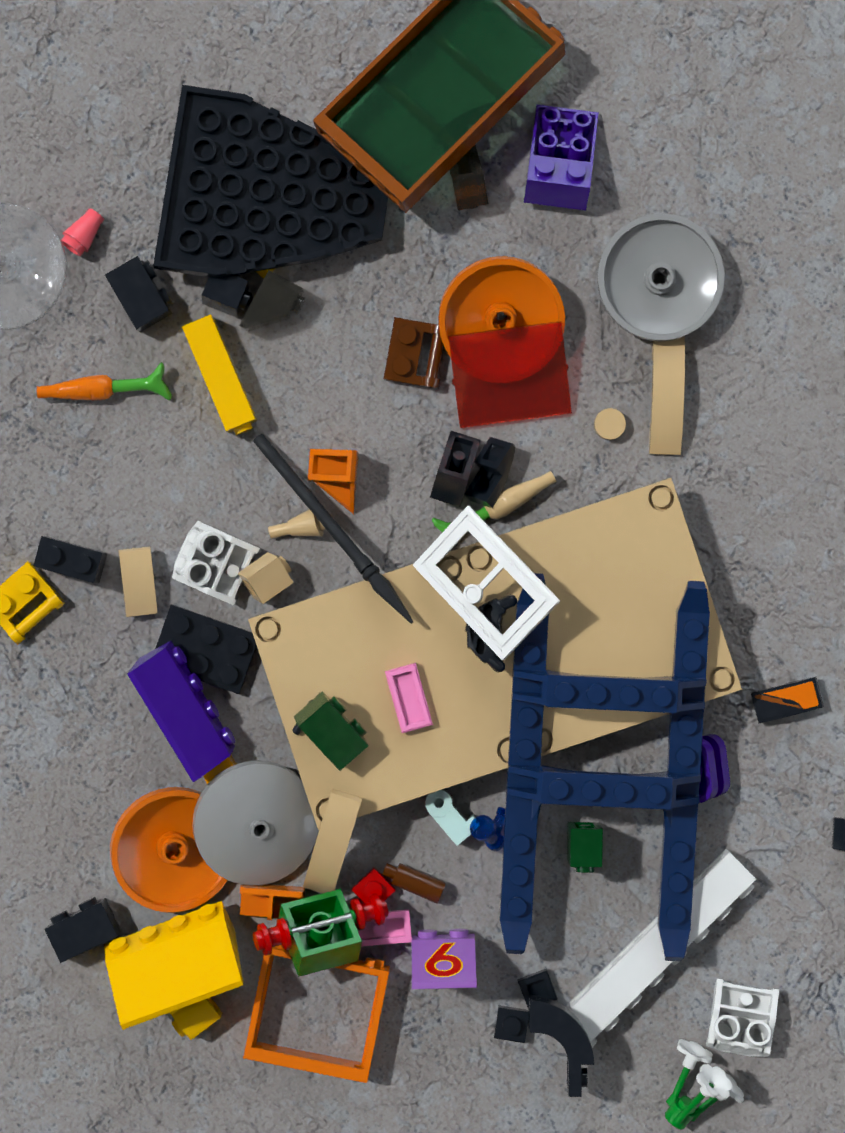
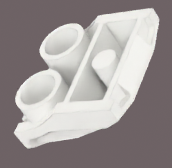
M197 521L188 532L176 558L172 578L234 605L236 593L242 582L238 573L249 566L254 554H257L260 548Z
M717 979L714 988L711 1021L706 1046L726 1053L749 1057H768L771 1052L776 1023L779 989H759L724 982L723 979Z

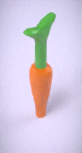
M162 362L146 378L112 380L107 375H94L53 385L37 386L38 399L61 398L94 401L109 399L115 392L148 390L170 401L172 394L162 380L165 371Z

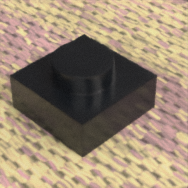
M498 1005L494 1038L525 1043L529 1010Z

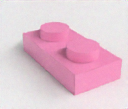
M410 910L388 911V917H385L383 925L378 926L374 920L366 922L365 929L358 931L362 940L361 947L412 942Z

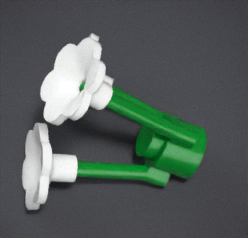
M679 1039L677 1049L686 1055L682 1063L684 1068L673 1093L666 1100L670 1107L665 1112V1117L672 1126L683 1130L690 1121L695 1122L700 1114L718 1100H726L730 1096L741 1104L744 1101V1094L732 1076L726 1074L718 1066L711 1067L709 1065L713 1056L709 1050L704 1049L696 1042ZM697 1061L707 1063L700 1067V1073L696 1076L697 1082L701 1085L700 1093L693 1100L687 1096L679 1098L690 1070L695 1068ZM705 1097H710V1098L707 1099L704 1103H702L699 1107H697V1105H698Z

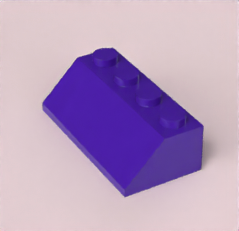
M169 641L140 657L127 675L192 782H195L231 756L235 748V738L228 727H223L218 719L219 712L216 705L211 700L207 701L201 691L203 690V685L199 677L195 673L191 674L185 664L187 659L180 647H175L172 641Z

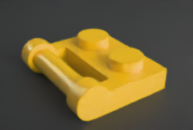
M27 561L0 585V625L17 645L25 639L24 635L55 608L58 610L65 604L61 596L30 561ZM42 592L47 599L16 626L11 619Z

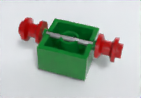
M341 889L281 904L279 919H277L275 927L267 928L264 923L257 925V931L253 932L254 944L257 951L262 950L265 956L270 955L272 947L281 945L284 950H288L298 977L356 962L359 960L362 944L358 931L364 930L366 922L373 920L378 926L383 925L385 917H388L389 914L387 903L384 898L380 899L377 894H372L369 897V902L361 904L358 899H352L349 910Z

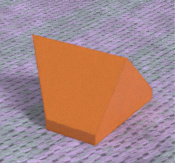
M310 449L308 480L315 482L354 515L358 451Z

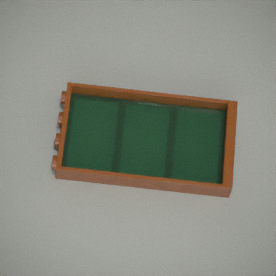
M434 0L313 119L317 132L400 209L407 213L566 55L565 39L555 27L548 28L542 23V18L532 7L525 8L519 0Z

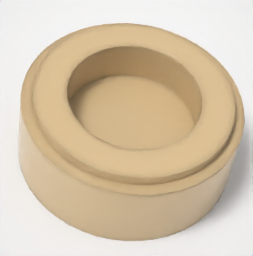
M613 408L602 410L594 420V429L597 435L605 440H614L620 437L626 427L624 415Z

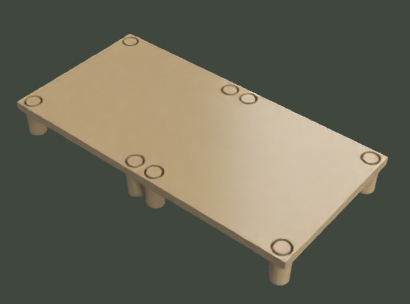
M672 478L498 535L533 573L544 575L546 586L560 600L549 613L546 670L599 676L641 678L672 676L676 610L683 597L687 582L704 581L707 588L710 611L705 702L742 690ZM477 542L448 552L437 566L463 592L467 585H479L499 562ZM413 564L382 574L393 586L411 616L412 624L373 590L370 582L365 580L248 619L318 830L320 829L332 789L363 798L357 815L358 818L508 768L514 651L505 660H502L505 663V669L500 673L495 672L487 663L484 664L477 658L472 650L467 648L466 622L416 570ZM503 569L483 590L482 600L474 605L479 607L492 599L497 598L499 600L510 594L516 596L518 600L522 587ZM516 605L507 609V613L503 616L501 624L502 635L516 620ZM416 663L433 725L402 733L385 671ZM322 691L329 699L335 696L346 708L347 711L343 714L351 722L355 718L367 732L364 738L369 746L341 771L334 766L303 731L299 735L294 734L292 731L296 724L294 716ZM544 705L541 756L670 713L555 708Z

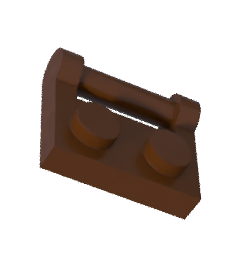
M394 317L384 380L439 389L441 380L438 379L444 346L440 336L439 324ZM424 333L432 334L426 376H418L416 374Z

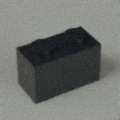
M136 256L105 274L137 331L142 332L172 314L168 306L172 305L173 302L164 287L158 290L153 281L157 274L148 260L142 262Z
M41 536L33 566L87 582L100 583L108 553L49 536Z
M93 897L79 904L80 910L69 915L66 910L50 918L52 923L44 930L60 963L117 937L122 932L106 898L97 902L96 897Z

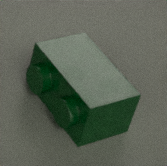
M322 691L294 716L298 727L334 766L341 771L369 746L364 738L367 732L355 718L351 722L343 714L347 711L346 708L335 696L329 699Z
M567 822V860L570 867L576 868V872L580 873L595 872V867H602L603 828L599 822Z

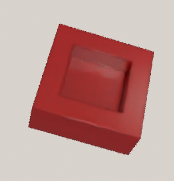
M373 867L351 890L366 903L369 902V897L372 894H377L380 899L384 898L386 900L396 891V888Z

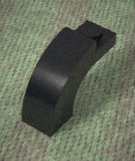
M529 995L530 1033L549 1035L563 1046L567 1054L568 1096L582 1097V1087H587L588 1076L587 1068H581V1065H594L592 1046L584 1026L574 1013L562 1004L546 997Z

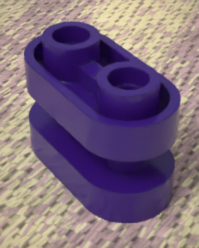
M716 734L702 736L699 803L725 794L730 787L726 745Z

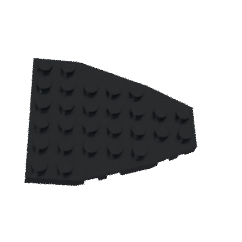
M182 85L153 267L158 270L221 278L316 262L382 241L388 197L327 142L315 128L299 120L295 122L281 115L280 111L272 107L269 109L255 102L252 97L246 94Z

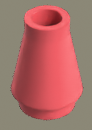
M89 208L83 216L62 233L64 237L60 242L69 251L77 256H81L84 252L89 251L104 218L95 210Z

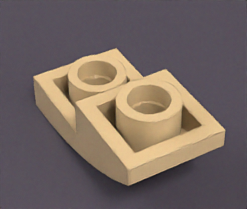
M150 547L119 550L126 617L158 614Z

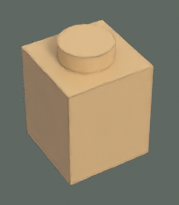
M269 552L238 573L252 597L262 604L294 583L288 574L292 570L282 556L277 557Z

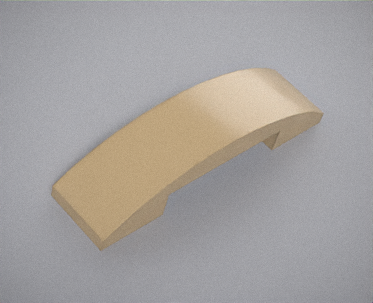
M685 336L671 341H652L653 369L649 454L681 455L685 391Z
M334 789L331 790L303 888L320 893L335 890L363 798Z

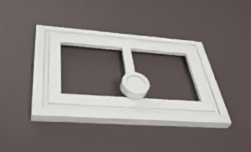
M467 506L413 564L416 570L501 660H505L560 602L554 593L470 506ZM469 531L499 563L479 585H467L462 592L437 564ZM505 569L535 601L502 635L474 604L482 600L483 590Z

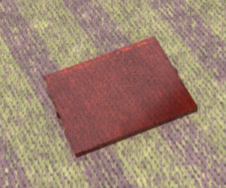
M561 321L448 336L454 378L452 379V385L455 386L460 428L572 414L567 375L569 366L566 364Z

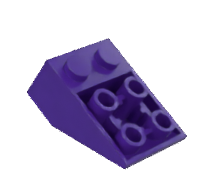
M536 105L524 203L586 211L591 187L599 112Z

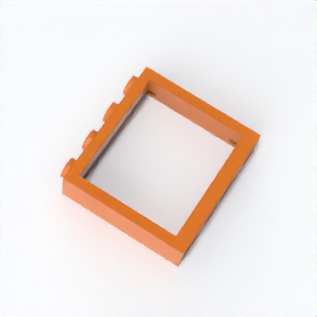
M281 945L272 947L270 955H263L243 1059L367 1083L390 966L384 965V961L381 959L367 957L366 961L358 960L334 967L378 976L362 1061L357 1062L257 1042L274 956L291 959L289 951L284 950Z

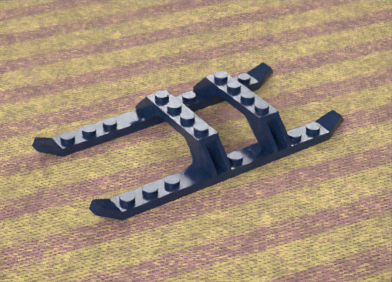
M534 573L546 585L544 575ZM704 581L687 582L683 597L676 610L672 676L641 678L579 675L546 670L549 614L515 648L499 916L506 954H523L532 924L537 821L542 804L663 809L664 823L657 926L665 961H682L684 959L691 930L697 816L700 798L699 783L701 782L700 766L705 686L707 683L706 668L710 611L707 588ZM523 588L516 604V620L535 601ZM544 705L555 708L670 713L667 771L644 774L572 771L541 765Z

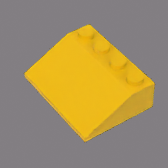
M222 901L206 904L198 910L174 916L168 921L155 926H147L136 933L125 937H117L111 942L104 944L105 963L122 1030L243 986L236 932Z

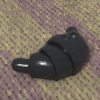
M510 594L499 600L497 598L492 599L477 608L502 633L501 624L503 616L507 613V609L517 604V598ZM466 623L467 648L471 649L477 658L484 664L487 663L495 672L500 673L504 671L505 663Z

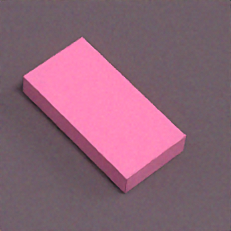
M416 663L385 671L401 732L405 733L433 725Z

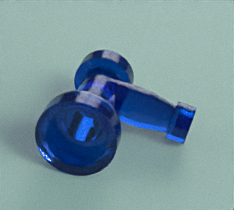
M498 807L497 815L493 820L489 816L480 815L474 818L470 824L471 835L476 840L485 842L491 851H499L503 848L504 837L501 832L505 823V808Z

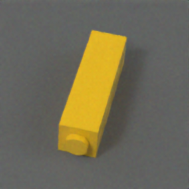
M210 314L182 326L226 432L234 431L235 435H240L253 429L251 423L256 422L257 418L214 317Z

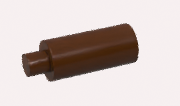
M387 863L382 875L392 879V885L436 904L446 884L399 863L398 867Z

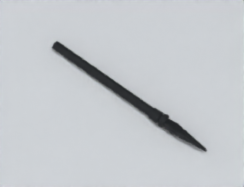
M263 434L258 435L253 441L350 557L357 570L363 575V579L369 581L373 590L412 624L411 616L391 583L379 573V567L374 565L359 550Z

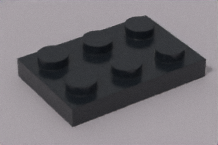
M171 604L156 648L172 641L175 647H180L187 659L185 664L191 674L195 673L202 682L240 694L257 646L253 633Z

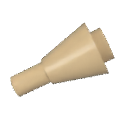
M309 509L288 520L286 523L269 526L268 530L271 539L286 535L323 537L325 527Z

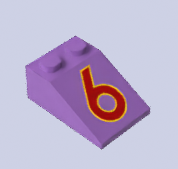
M451 929L449 934L437 935V930H419L418 935H412V989L477 988L475 934H468V929Z

